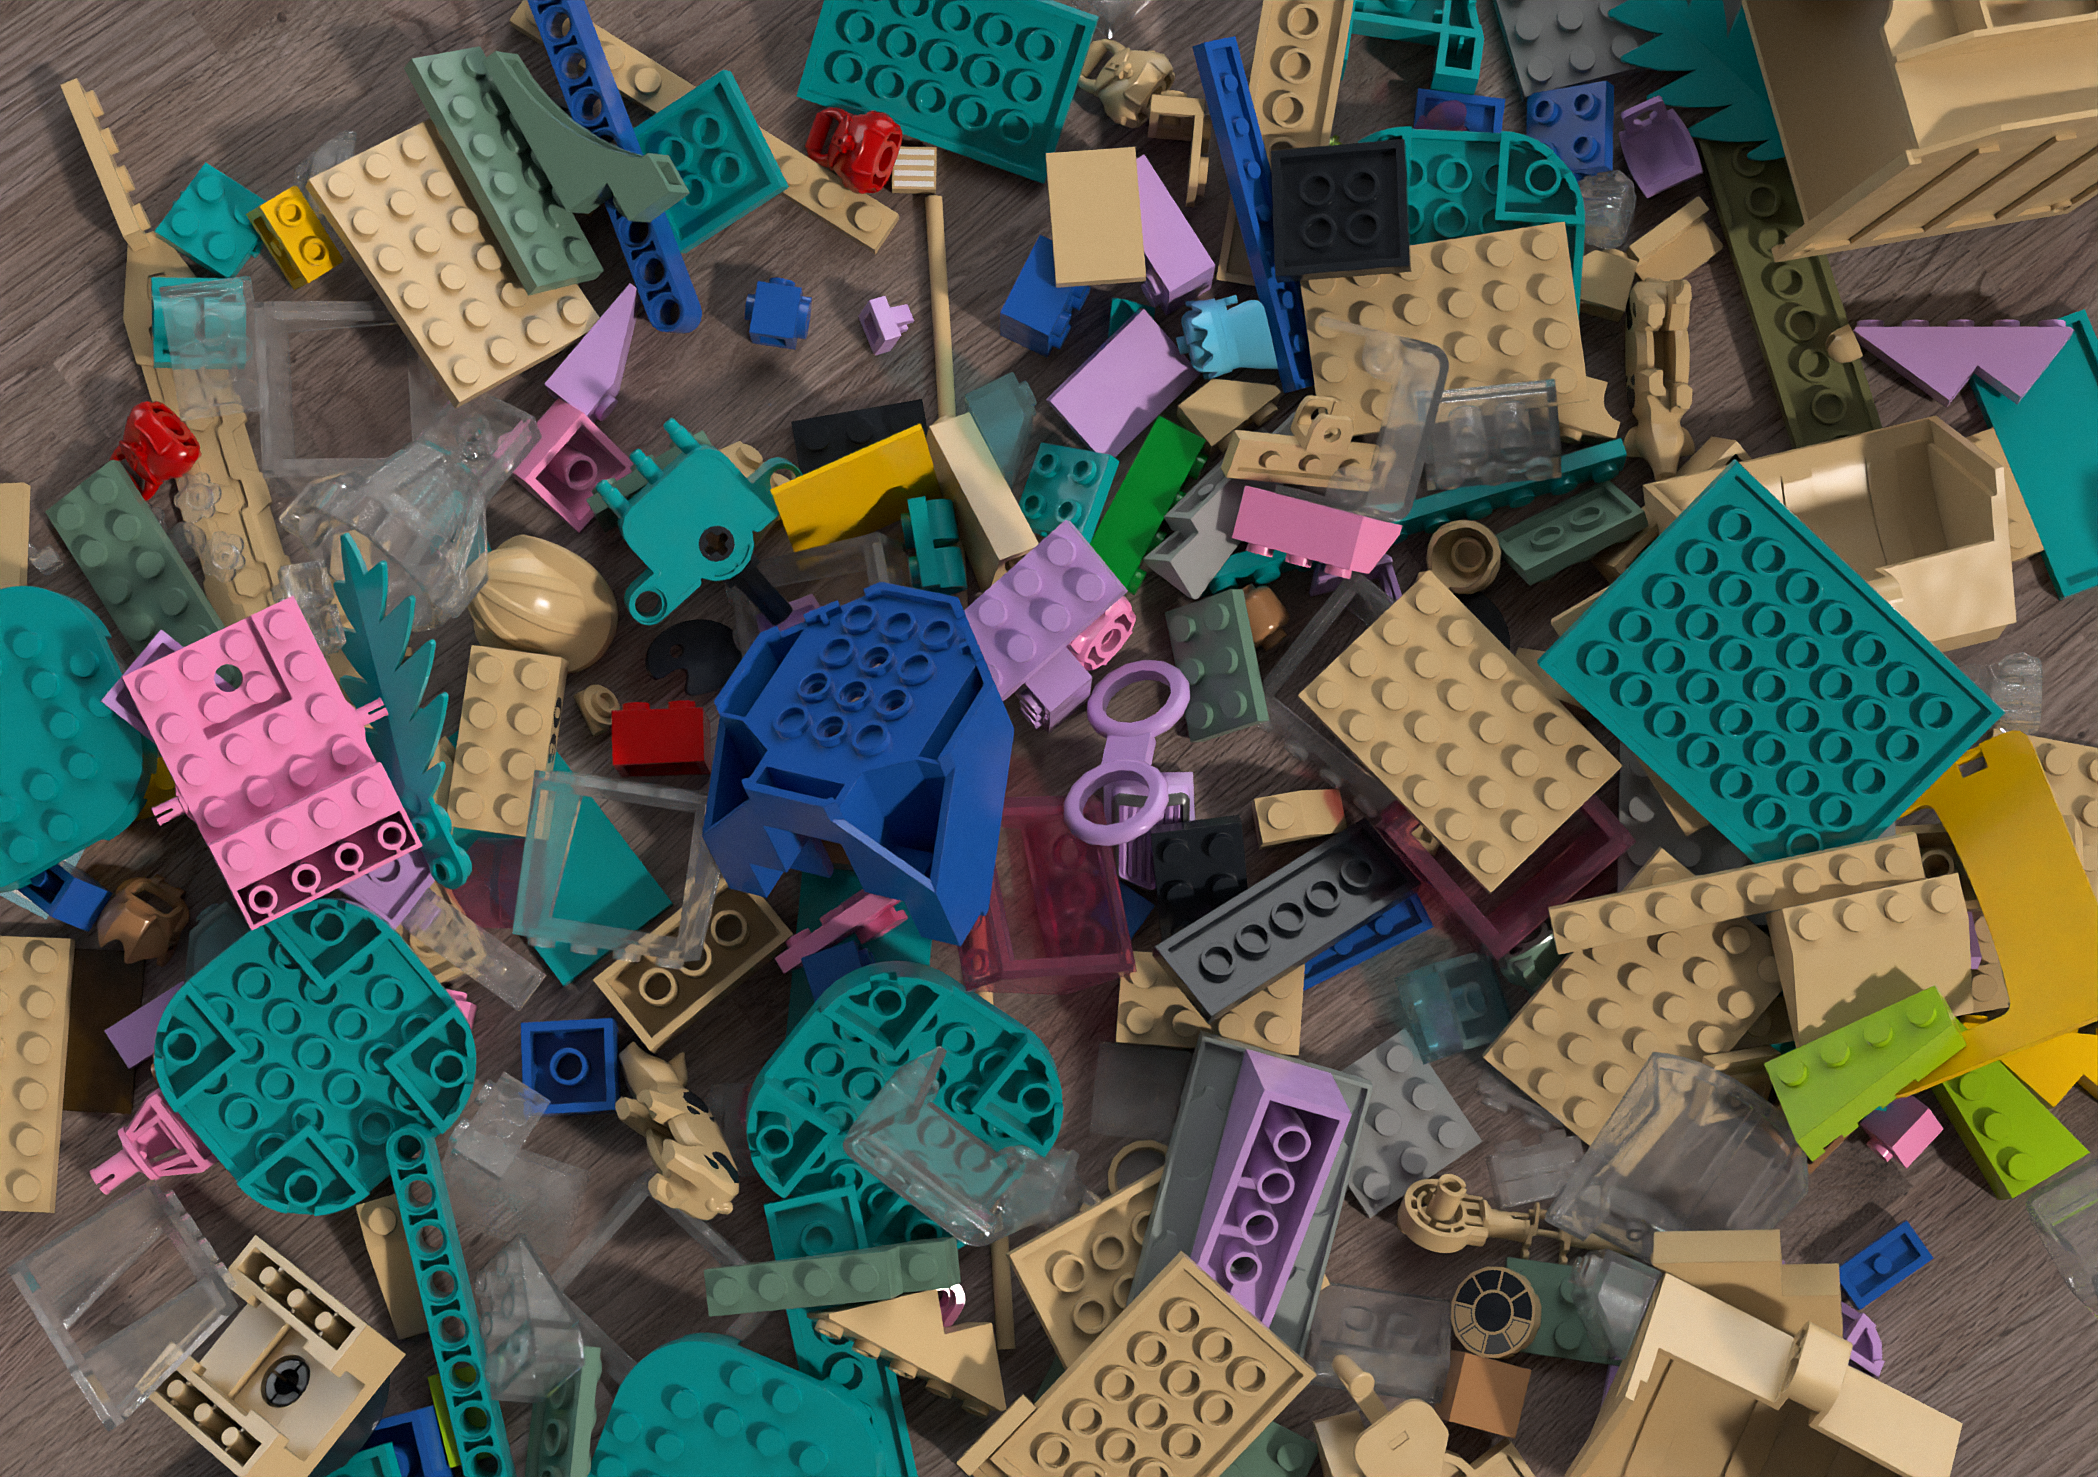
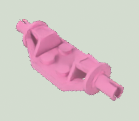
M159 1087L146 1097L128 1127L124 1126L118 1130L123 1149L89 1172L96 1185L101 1183L99 1189L107 1195L111 1190L138 1171L144 1173L150 1180L155 1182L162 1176L202 1173L219 1160L181 1115L173 1111ZM174 1147L179 1150V1153L157 1162L153 1159Z

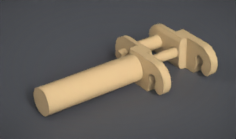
M1535 1202L1533 1209L1528 1210V1214L1532 1216L1528 1238L1521 1246V1259H1529L1528 1248L1531 1246L1533 1236L1556 1238L1560 1241L1559 1264L1567 1265L1568 1258L1566 1254L1569 1252L1570 1247L1637 1257L1639 1239L1579 1229L1567 1231L1566 1225L1567 1222H1571L1572 1216L1568 1215V1207L1563 1206L1561 1212L1540 1209V1203ZM1539 1219L1559 1222L1558 1232L1538 1229Z

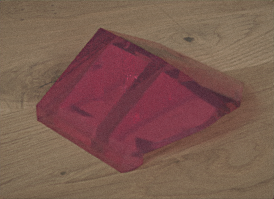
M479 837L466 853L472 863V872L467 877L465 884L457 889H452V893L475 928L537 929L541 839Z

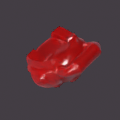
M829 107L816 114L805 148L810 159L824 168L834 170L841 178L845 188L850 189L856 194L876 193L884 187L893 170L902 143V130L900 125L895 123L892 117L884 112L872 110L866 114L854 115L841 108ZM834 118L839 122V125L831 139L828 154H820Z
M146 401L134 406L129 416H127L123 440L119 441L120 445L114 450L110 460L121 462L123 459H126L131 468L145 480L144 489H142L127 471L144 500L148 501L156 494L164 481L183 477L185 473L189 472L195 462L202 456L199 442L194 434L169 407L159 401H154L153 403Z

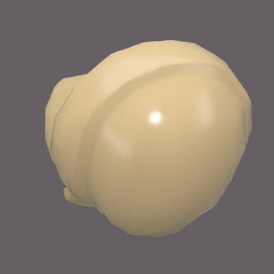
M1456 520L1444 524L1432 535L1428 544L1427 571L1430 570L1453 593L1473 594L1484 590L1493 583L1501 567L1502 551L1499 541L1489 528L1476 521ZM1427 571L1419 572L1418 575H1417V578H1416V582H1417Z

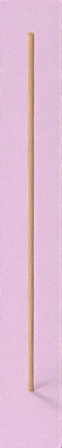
M932 195L925 197L938 417L941 418L946 415L956 417L942 196ZM959 537V542L947 547L961 548L966 575L965 549ZM967 590L950 595L959 598L964 610L968 607ZM987 913L986 916L980 915L971 929L974 989L976 994L994 1005ZM1005 1194L989 1213L997 1350L1015 1348L1010 1262L1006 1256V1253L1009 1252Z

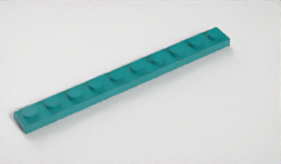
M1619 438L1365 516L1402 525L1400 535L1392 544L1396 545L1406 540L1410 534L1425 530V533H1435L1440 526L1463 518L1471 521L1479 520L1490 515L1493 509L1506 505H1509L1511 508L1522 507L1531 503L1536 496L1550 492L1552 495H1562L1575 489L1577 484L1589 480H1594L1596 483L1608 481L1616 477L1619 471L1623 470L1627 452L1622 439ZM1274 550L1272 557L1248 551L1237 553L1227 559L1203 591L1201 597L1211 594L1216 595L1230 589H1238V586L1254 581L1258 585L1267 584L1278 579L1281 573L1298 569L1300 572L1315 569L1316 565L1321 562L1313 560L1311 568L1285 562L1287 553Z

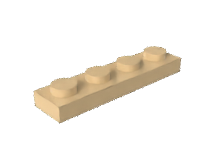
M77 78L61 84L62 91L122 236L134 252L150 246L144 231L151 228L149 219L140 203L134 205L129 192L135 190L134 183L125 165L117 166L113 154L120 152L109 127L102 130L97 117L104 115V112L94 90L86 92Z

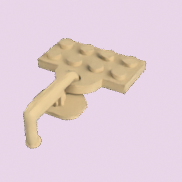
M1339 1354L1333 1358L1332 1367L1334 1372L1371 1423V1426L1356 1438L1353 1446L1354 1459L1366 1477H1535L1507 1437L1468 1464L1457 1453L1446 1450L1449 1436L1448 1430L1435 1410L1427 1402L1421 1399H1408L1389 1412L1373 1390L1375 1381L1370 1373L1364 1372L1347 1355Z

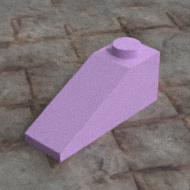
M629 283L544 384L549 395L554 399L560 398L580 410L593 423L597 419L600 421L606 419L617 404L615 397L619 394L641 302L637 288Z

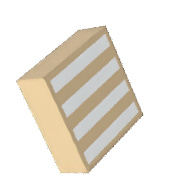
M900 147L892 170V193L936 194L937 147Z

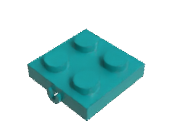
M205 162L185 191L182 190L180 192L179 199L173 201V207L154 232L158 239L219 278H235L251 256L256 258L264 247V242H262L261 237L246 214L267 201Z

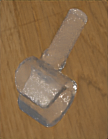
M28 541V557L31 563L44 576L53 574L65 565L51 544L38 551Z

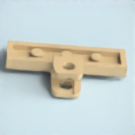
M1308 395L1299 404L1290 427L1294 436L1234 430L1221 470L1226 478L1386 493L1400 455L1394 446L1351 442L1354 424L1348 416H1340L1341 405L1338 400L1333 397ZM1316 409H1325V413L1317 415L1314 420L1311 419V415Z

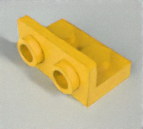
M297 186L290 187L246 214L294 290L310 283L343 262V257Z

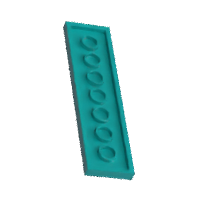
M855 1183L764 1203L775 1260L868 1248ZM843 1304L786 1309L799 1371L820 1381L828 1377L847 1388L863 1403L871 1414L869 1420L879 1442L883 1441L886 1459L885 1477H918L896 1373L889 1369L891 1362L880 1356L876 1360L852 1350L854 1342L843 1336L838 1340L819 1333L814 1329L816 1322L807 1318V1313Z

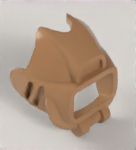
M156 874L152 879L135 877L125 880L115 889L116 896L106 905L97 920L99 945L103 947L109 941L120 940L123 943L125 951L124 961L126 964L143 959L158 958L157 965L164 967L173 956L180 940L181 931L189 921V909L183 901L186 891L179 887L174 888L166 883L165 878L159 874ZM144 890L153 893L167 902L173 908V911L169 914H163L136 897V895Z

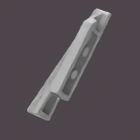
M1296 412L1291 413L1272 434L1294 436L1290 427ZM1263 427L1260 428V429H1258V430L1253 431V432L1268 433ZM1223 458L1164 516L1171 530L1175 532L1143 558L1145 563L1186 596L1198 599L1241 542V540L1232 538L1245 485L1278 493L1284 483L1226 478L1221 470Z

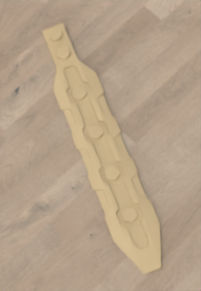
M154 231L146 233L150 246L134 252L129 244L127 245L123 320L136 363L142 367L152 403L159 401L169 407L186 424L200 445L202 456L195 462L189 472L185 473L183 477L175 478L180 493L178 503L186 529L191 530L205 576L203 586L207 599L225 627L291 596H294L300 608L301 593L290 557L285 555L270 508L273 502L264 473L259 472L245 426L247 416L238 390H234L228 368H154L151 277H197L173 247L158 239Z

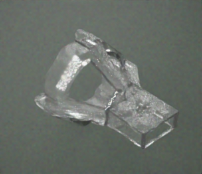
M486 392L456 409L448 399L415 440L402 445L403 449L387 458L309 482L280 516L279 523L283 530L300 539L306 554L335 581L345 580L340 536L348 532L360 550L368 571L382 560L387 562L388 594L384 618L406 597L414 595L416 602L411 631L417 633L443 627L449 618H457L461 615L489 580L485 506L542 438L534 416Z

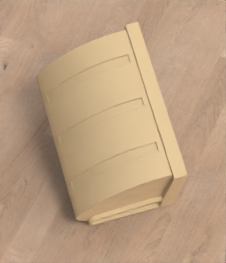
M1931 416L1739 462L1941 652L1998 639L2007 625L2017 622L2004 468L1939 417ZM1728 465L1643 485L1645 508L1657 520L1659 535Z
M1664 1273L1652 1294L1645 1316L1609 1388L1591 1434L1564 1477H1950L1963 1423L1849 1366L1848 1362L1853 1344L1810 1321H1807L1796 1336L1792 1337L1668 1273Z

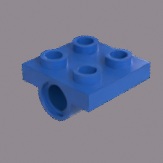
M1608 81L1536 92L1527 97L1526 136L1534 138L1551 148L1572 171L1578 184L1595 181L1597 173L1613 171L1614 85Z

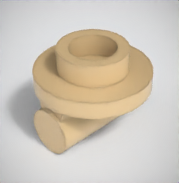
M590 685L585 690L575 694L573 697L592 735L598 736L609 730V727L612 726L611 710H620L616 696L601 685Z

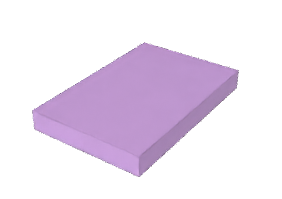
M1139 308L1046 401L1090 451L1109 454L1115 458L1200 373L1194 370L1191 362L1184 354L1180 355L1178 347L1146 310Z

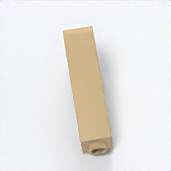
M970 412L957 417L946 415L929 426L926 441L944 499L953 501L958 534L983 594L1039 543Z

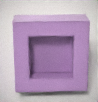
M886 296L869 300L858 316L874 356L891 351L901 337V333L908 330L907 324L914 322L908 304L890 308Z

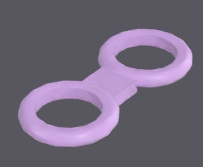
M1136 661L1124 664L1109 672L1095 685L1087 701V719L1095 732L1107 740L1101 765L1084 773L1071 786L1063 803L1064 822L1073 836L1091 845L1113 846L1130 842L1147 833L1161 819L1169 802L1168 783L1160 771L1151 766L1156 745L1154 737L1169 730L1183 716L1190 701L1189 682L1179 668L1164 661ZM1154 680L1170 687L1171 694L1167 703L1156 714L1145 720L1132 723L1117 722L1106 715V708L1111 698L1120 689L1131 683ZM1132 780L1148 787L1149 796L1145 805L1134 816L1123 822L1101 825L1094 824L1083 817V809L1088 798L1099 788L1111 782Z

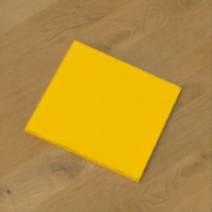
M921 424L770 489L798 564H802L901 520V514L909 512L907 499L925 496L926 501L943 499Z

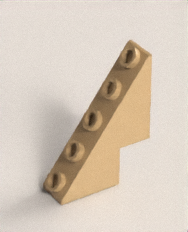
M1780 1229L1654 1232V1247L1650 1260L1653 1267L1661 1273H1668L1792 1337H1795L1804 1324L1810 1321L1843 1338L1839 1263L1782 1264Z
M937 1290L906 1292L892 1299L847 1303L807 1313V1318L816 1322L814 1329L819 1333L838 1340L843 1336L854 1342L852 1350L871 1359L877 1360L879 1356L891 1362L889 1369L892 1372L909 1379H915V1376L925 1380L927 1382L925 1388L928 1391L943 1398L951 1399L954 1396L964 1401L961 1408L973 1415L987 1418L990 1410H1007L992 1323L965 1322L944 1328Z

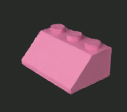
M1245 485L1232 538L1248 542L1246 548L1248 552L1272 557L1274 550L1287 553L1285 562L1311 568L1313 560L1326 564L1325 573L1350 579L1352 571L1369 574L1400 535L1402 525Z

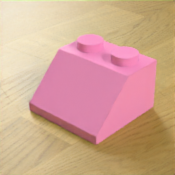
M558 398L500 465L528 492L580 533L594 517L586 499L593 496L592 490L603 479L615 478L616 481L620 480L632 472L630 468L634 463L583 412Z

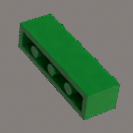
M1158 416L1090 542L1092 548L1124 585L1128 593L1134 596L1147 573L1140 569L1144 563L1143 558L1160 545L1168 534L1161 530L1166 522L1164 516L1186 495L1182 490L1189 477L1197 480L1209 456L1203 454L1206 443L1205 439L1161 416Z

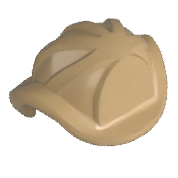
M525 534L517 535L503 542L496 550L482 556L465 574V604L474 621L476 637L483 647L562 657L569 661L567 674L584 670L597 662L605 654L613 641L618 624V607L611 588L590 563L562 546Z

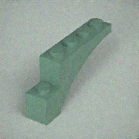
M495 51L483 60L490 74L488 77L490 85L505 100L511 111L509 116L512 124L520 133L524 134L532 149V160L540 170L545 172L553 186L552 195L554 199L567 212L589 214L614 196L613 203L616 209L628 221L651 222L690 194L669 155L647 153L643 156L624 150L591 133L575 122L550 99L534 80L518 54Z
M956 1236L912 1240L865 1249L712 1267L704 1270L709 1317L886 1300L906 1292L947 1289L961 1283Z

